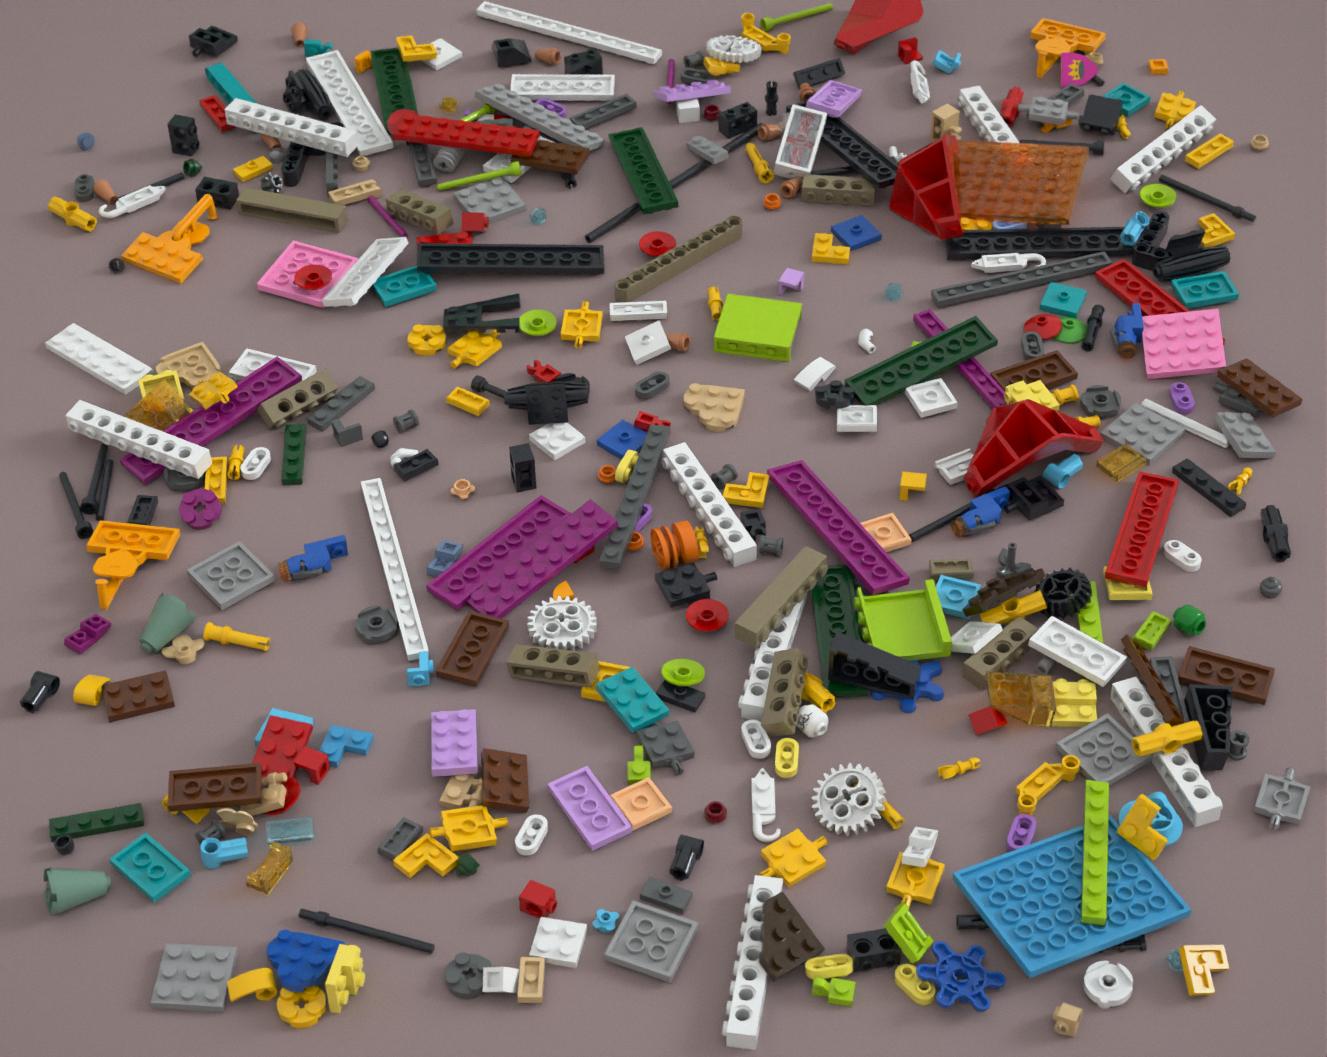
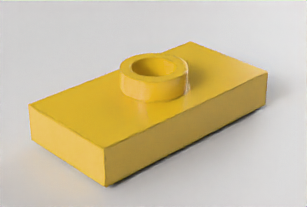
M261 156L234 168L233 174L242 182H245L272 170L273 164L264 156Z
M456 387L446 397V403L476 416H480L490 406V400L460 387Z

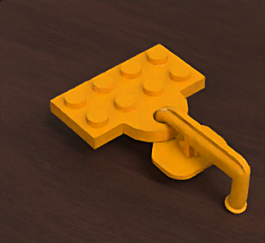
M1042 18L1030 32V38L1039 41L1035 45V50L1038 51L1037 78H1043L1057 59L1061 57V53H1071L1077 49L1083 50L1085 53L1095 52L1105 40L1106 33Z
M205 194L172 230L164 232L158 237L142 232L121 255L122 260L182 284L203 260L201 254L191 251V245L202 243L210 233L207 225L197 222L198 218L206 210H208V219L215 220L218 218L212 196Z
M99 521L86 547L87 552L106 554L98 558L93 566L95 575L111 577L109 583L106 579L95 581V584H97L99 606L102 610L109 608L123 579L133 576L137 567L143 564L147 558L157 560L169 559L180 537V529Z

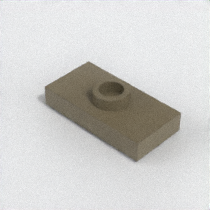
M971 558L929 560L930 576L933 580H939L940 575L956 579H973L974 572Z

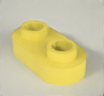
M629 449L616 469V482L625 484L630 480L638 459L637 451Z
M783 738L776 745L775 772L782 778H791L796 775L798 770L799 745L794 739Z
M846 954L811 958L805 963L806 975L813 980L814 977L823 979L845 977L853 971V958Z
M902 964L898 966L895 970L894 978L897 986L917 1004L928 1005L932 1003L936 994L935 985L932 982L919 980L916 974L917 968L914 965Z

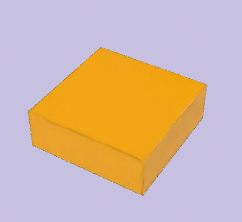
M366 50L354 57L355 71L360 74L372 67L371 52Z
M1166 59L1148 60L1151 75L1168 74L1169 69Z

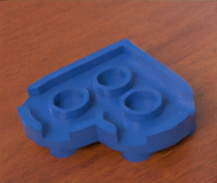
M285 929L278 932L277 937L269 943L266 952L272 967L277 969L278 980L282 983L283 988L291 992H304L303 988L314 984L318 987L325 980L330 972L339 945H345L344 941L302 932H291Z

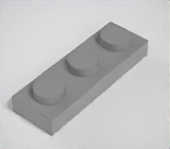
M696 136L686 142L687 149L713 164L729 158L727 150L702 136Z

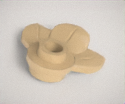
M1091 52L1084 53L1083 55L1094 62L1096 66L1103 64V55Z
M179 635L173 639V645L162 648L161 652L166 658H176L180 664H189L196 659L197 651L204 647V640L201 638L192 640L188 635Z
M229 808L217 810V814L223 819L218 822L224 828L235 830L238 834L245 836L253 835L254 831L257 830L258 824L247 812H236Z

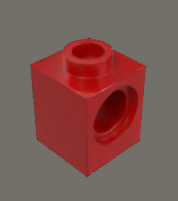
M462 212V231L486 232V228L489 227V217H486V213Z
M530 879L519 895L520 911L540 919L541 917L547 918L549 914H553L556 910L558 902L555 889Z

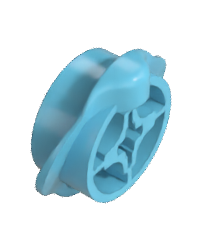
M1154 792L1146 796L1161 807L1150 827L1169 840L1165 846L1175 843L1180 838L1183 830L1180 817L1164 793ZM1136 800L1128 802L1121 808L1118 817L1119 826Z

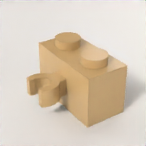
M948 103L932 111L930 141L934 142L942 138V135H955L957 141L962 139L958 135V133L962 132V129L959 127L960 111Z

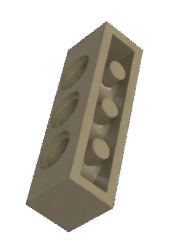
M804 174L802 202L874 207L876 187L866 178Z
M399 189L385 199L387 212L391 216L436 234H440L454 224L451 208L405 190Z
M325 368L264 401L258 407L257 412L269 430L274 427L279 429L287 423V420L299 418L303 415V411L315 409L323 400L328 402L335 396L338 386ZM311 389L316 390L319 394L312 393ZM295 398L301 399L303 403L296 402ZM279 407L285 408L287 412L280 411Z
M1018 616L1002 632L964 662L962 677L981 690H984L989 685H993L1001 674L1007 673L1015 662L1021 661L1030 649H1034L1028 646L1029 639L1039 628Z
M520 644L515 645L506 662L511 678L590 688L600 671L595 653Z
M798 648L774 652L761 726L771 737L795 734L799 706L802 702V690L805 685V674L808 668V659Z

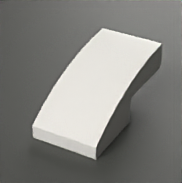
M819 357L806 366L796 376L794 381L797 385L811 392L820 380L824 382L836 366Z
M915 827L909 836V845L902 855V864L925 868L935 846L938 830Z

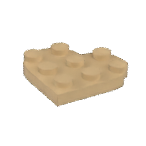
M204 342L162 357L160 363L155 367L157 375L166 370H177L180 383L184 382L192 390L198 385L199 381L205 380L207 382L211 375L221 372L219 363Z
M693 383L684 394V408L689 409L690 414L699 416V422H702L707 430L725 432V428H729L732 425L735 427L738 423L745 397V389Z

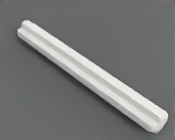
M1144 399L1141 403L1145 408L1197 436L1223 448H1227L1230 445L1225 435L1148 399Z

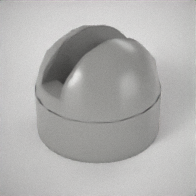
M274 148L270 151L269 157L272 163L284 161V154L281 149Z

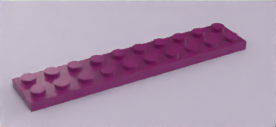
M277 356L237 382L236 385L238 387L228 394L229 401L227 403L219 401L207 409L200 406L162 432L203 447L256 412L264 401L301 382L302 376ZM132 453L120 459L121 465L144 485L164 473L166 467L158 463L155 464L143 457H137Z
M803 460L767 469L770 481L872 595L909 585L910 577Z

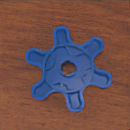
M916 660L910 661L915 664H918ZM938 661L918 664L921 666V676L914 700L871 690L870 695L874 700L879 701L887 697H895L900 701V710L902 712L912 713L916 710L915 702L918 698L926 697L933 701L943 699V689L931 682L933 677L939 676L942 673V666Z
M943 941L935 942L932 946V951L938 963L934 965L920 964L916 969V974L919 980L935 983L936 988L940 990L936 996L938 1006L947 1009L953 1005L955 1000H959L962 1003L969 1002L974 1010L980 1013L989 1009L991 1002L985 995L984 989H1000L1005 985L1006 978L1000 972H992L983 968L981 961L986 955L984 948L979 945H972L966 953L957 954L950 949L947 943ZM956 975H961L966 980H959L958 982Z

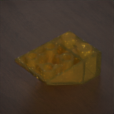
M164 379L123 417L164 431L194 410Z
M986 671L989 707L1028 725L1051 727L1056 712L1052 676Z

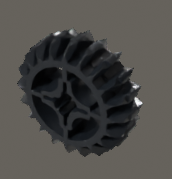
M1071 567L1066 571L1061 568L1057 572L1053 570L1052 574L1046 573V578H1043L1036 585V590L1034 591L1041 590L1047 606L1046 609L1040 610V612L1048 618L1051 616L1057 619L1062 617L1063 620L1066 616L1073 617L1074 613L1080 614L1081 609H1087L1086 605L1091 602L1092 596L1091 584L1085 574L1079 572L1078 569L1073 571Z

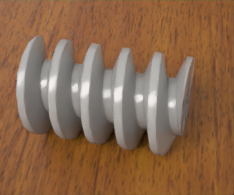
M442 146L433 160L434 166L444 173H452L464 155L465 149Z

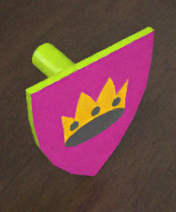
M1061 53L1060 88H1064L1070 83L1076 86L1086 83L1099 71L1098 67L1090 59L1078 53Z

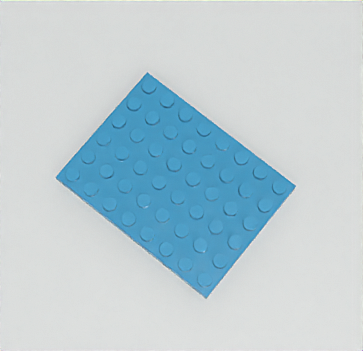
M1111 815L1108 816L1107 909L1105 925L1081 922L1084 825L953 872L952 880L1028 978L1191 915V908L1143 852L1116 833L1120 826Z

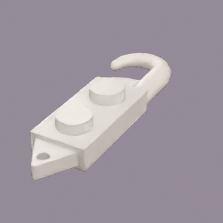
M914 60L910 63L912 93L923 104L930 100L927 79L923 76L926 73L922 65Z
M149 185L119 198L116 202L117 209L105 212L104 209L107 205L101 206L99 214L104 218H114L126 212L136 211L141 207L160 200V196L165 191V186L152 187Z
M1035 253L982 255L981 259L972 262L971 267L983 270L984 273L1012 272L1025 268L1027 261L1041 262L1037 266L1045 265L1046 259L1042 255Z
M761 768L756 777L751 779L753 833L762 842H772L780 836V829H776L773 835H765L762 833V825L772 823L775 820L774 778H771L764 768Z

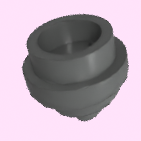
M1268 577L1261 582L1260 590L1264 597L1275 598L1281 593L1282 585L1275 577Z

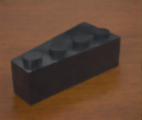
M836 632L829 651L828 680L914 700L920 683V665Z
M1190 684L1184 703L1189 722L1198 721L1203 734L1201 740L1193 742L1200 770H1223L1230 753V711L1232 707L1231 694L1233 686Z

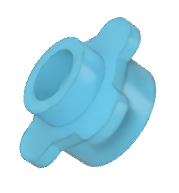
M604 909L597 910L596 920L592 923L593 927L603 933L614 931L615 922L619 919V914L617 912L605 911Z

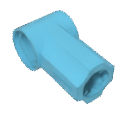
M1137 212L1125 222V228L1120 235L1121 242L1124 245H1134L1143 229L1149 224V218L1144 212Z
M1069 455L1058 464H1049L1043 472V478L1057 488L1062 489L1066 486L1070 477L1083 468V462L1078 455Z
M245 837L226 841L208 838L202 841L200 845L202 864L209 869L218 868L225 861L248 857Z

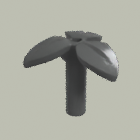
M1009 543L1008 550L1002 548L1000 552L999 563L1005 567H998L996 573L1002 577L1011 574V571L1019 575L1031 568L1029 563H1015L1016 543Z

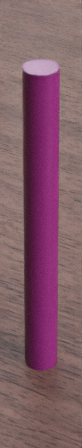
M674 59L668 60L667 86L670 88H674Z
M369 196L367 201L400 237L407 238L408 234L373 196Z

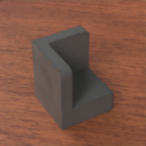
M339 418L331 421L333 436L340 447L363 440L360 423L344 427Z

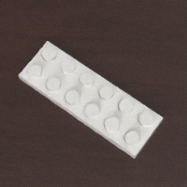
M512 74L510 91H515L519 96L533 101L539 99H549L551 101H610L614 99L615 75Z
M407 238L376 239L321 300L324 307L354 306L357 304L362 295L367 293L370 286L377 281V278L403 252V249L408 245Z
M75 323L45 342L48 350L124 395L139 386L138 379L145 375H154L153 369Z

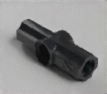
M1267 505L1266 508L1261 509L1260 513L1264 526L1263 539L1269 545L1272 558L1277 562H1284L1291 555L1288 543L1287 524H1283L1279 509L1274 505Z

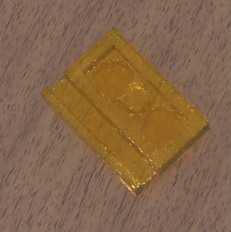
M1125 443L1097 460L1096 467L1108 476H1113L1116 478L1115 481L1119 482L1146 465L1147 458H1142L1139 452Z

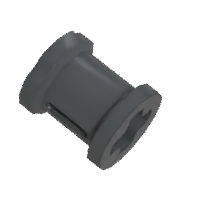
M697 51L694 55L684 56L685 67L694 68L698 65H704L705 55L702 51Z
M412 409L400 417H393L395 428L399 433L404 432L406 428L419 425L418 417Z
M725 464L721 471L711 475V480L718 489H724L726 483L737 479L738 473L731 464Z
M762 535L759 553H774L780 557L783 551L784 539H772Z
M1237 730L1230 734L1229 758L1238 761L1246 757V746L1250 740L1247 733Z
M213 820L209 827L195 834L200 845L205 839H223L227 836L220 822Z

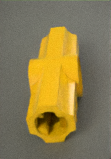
M56 196L50 199L48 210L64 218L67 225L78 226L89 232L95 229L97 219L79 209L78 203L66 202Z
M1039 590L1020 598L1013 597L1001 605L980 613L982 622L1002 625L1008 622L1011 623L1018 616L1024 619L1025 616L1046 609L1047 606L1042 592Z
M806 672L801 698L816 705L824 713L832 710L836 704L835 697L822 686V680Z
M1190 721L1172 727L1170 724L1165 723L1156 727L1151 733L1133 737L1131 743L1136 756L1141 757L1159 751L1170 754L1177 751L1181 745L1201 740L1203 734L1198 721Z

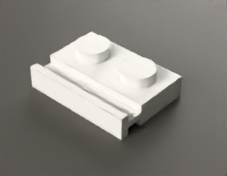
M969 448L935 461V469L939 470V473L949 485L964 480L974 454L971 453Z

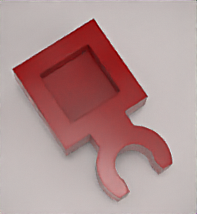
M534 360V367L526 366L527 373L534 375V380L539 383L555 382V378L561 375V372L548 364L544 367L541 366L538 360Z
M639 411L634 427L648 431L650 425L670 426L671 422L658 420V416Z

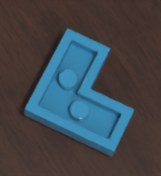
M331 725L319 752L328 755L329 766L338 768L345 751L367 755L374 736L370 732Z

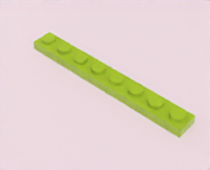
M1086 780L1081 922L1105 925L1108 782Z

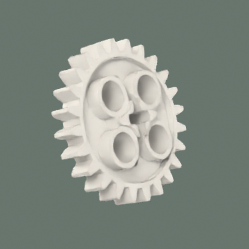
M728 35L726 37H714V39L707 41L706 44L707 54L710 57L714 56V59L719 58V61L726 60V62L732 61L733 63H742L744 61L748 63V60L753 62L754 59L757 60L761 55V47L758 42H753V40H748V38L743 39L741 36L738 38Z
M558 596L557 600L554 601L550 597L549 603L542 601V607L535 605V611H530L527 629L529 637L533 638L534 644L539 643V647L546 646V648L562 650L570 648L572 651H575V646L582 649L583 643L589 644V638H594V632H597L595 611H591L590 605L585 606V601L578 603L577 598L570 601L569 596L565 600Z
M851 763L848 764L847 769H844L843 765L840 764L839 771L832 767V774L830 776L826 773L823 774L826 779L825 781H817L820 788H813L817 796L811 797L815 803L812 808L816 812L817 820H820L823 827L827 825L829 832L835 829L837 835H840L842 830H844L846 836H849L851 830L858 835L859 828L866 832V824L869 823L874 826L875 824L872 819H880L878 811L885 810L881 804L887 801L883 795L886 791L884 787H881L883 785L882 781L877 779L878 776L875 772L871 773L869 767L863 770L860 764L855 769ZM858 782L857 786L850 787L852 783ZM838 793L835 798L830 799L832 794ZM869 800L866 805L859 806L862 801ZM848 811L846 816L839 817L842 812Z

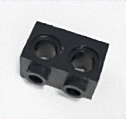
M748 102L719 113V131L728 139L745 133L757 125V109Z
M175 114L167 124L172 153L192 157L200 146L195 119Z
M204 177L195 189L197 203L205 194H209L212 196L215 207L228 210L232 209L239 197L236 182Z
M529 443L509 447L511 478L516 492L537 489L535 459Z
M886 928L847 935L846 949L848 955L853 958V972L869 971L875 968L892 967L900 964L901 948L893 937L889 935Z

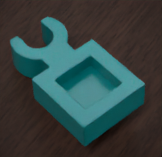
M305 40V58L332 52L328 49H333L334 44L329 42L322 45L321 40Z

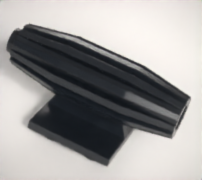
M289 70L288 77L285 80L286 90L283 93V102L286 103L289 111L292 114L299 115L300 106L305 104L318 119L324 120L331 117L333 113L332 105L328 94L319 80L308 70H298L295 74L292 70Z
M1204 229L1193 230L1182 235L1176 234L1170 237L1166 246L1168 258L1155 264L1153 274L1159 281H1167L1209 273L1230 263L1229 250L1226 246L1201 248V241L1205 234Z
M558 381L526 384L508 389L507 393H504V403L509 406V409L527 410L529 425L568 422L567 408L588 403L587 383Z

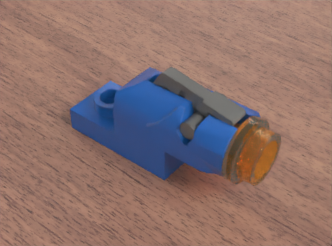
M1132 303L1131 311H1128V315L1119 316L1114 328L1110 329L1114 346L1118 354L1125 359L1132 358L1137 351L1136 343H1142L1144 327L1140 303Z
M1002 487L971 500L970 511L956 517L951 522L953 533L957 537H968L980 533V531L995 528V524L1001 520V509H1004V505L1009 503L1010 491L1006 487Z
M345 535L304 544L305 554L293 556L278 564L282 580L293 581L310 576H318L324 571L332 570L330 559L348 555Z

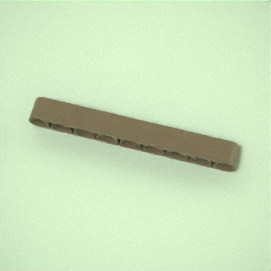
M729 216L615 282V301L617 303L631 302L739 240L742 237V218L739 216Z

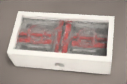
M792 105L775 162L774 175L789 179H795L796 177L803 179L804 174L811 175L827 113Z

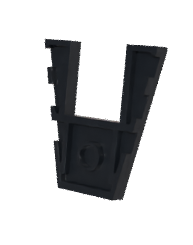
M520 294L444 309V332L468 333V329H478V333H486L488 329H496L497 333H506V329H515V333H520L519 318L482 321L483 312L520 308Z

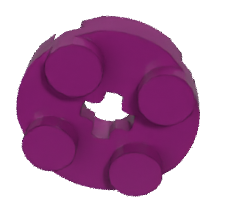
M196 489L183 495L179 512L183 521L191 528L206 529L212 526L216 519H219L222 506L212 490ZM200 505L206 507L205 509H202V513H198V511L196 510V508Z

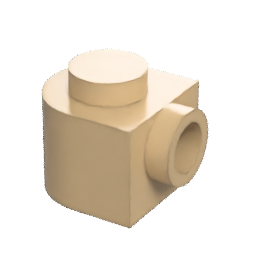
M1064 1002L1061 1007L1056 1006L1053 1014V1020L1056 1021L1055 1031L1074 1037L1081 1021L1083 1009Z

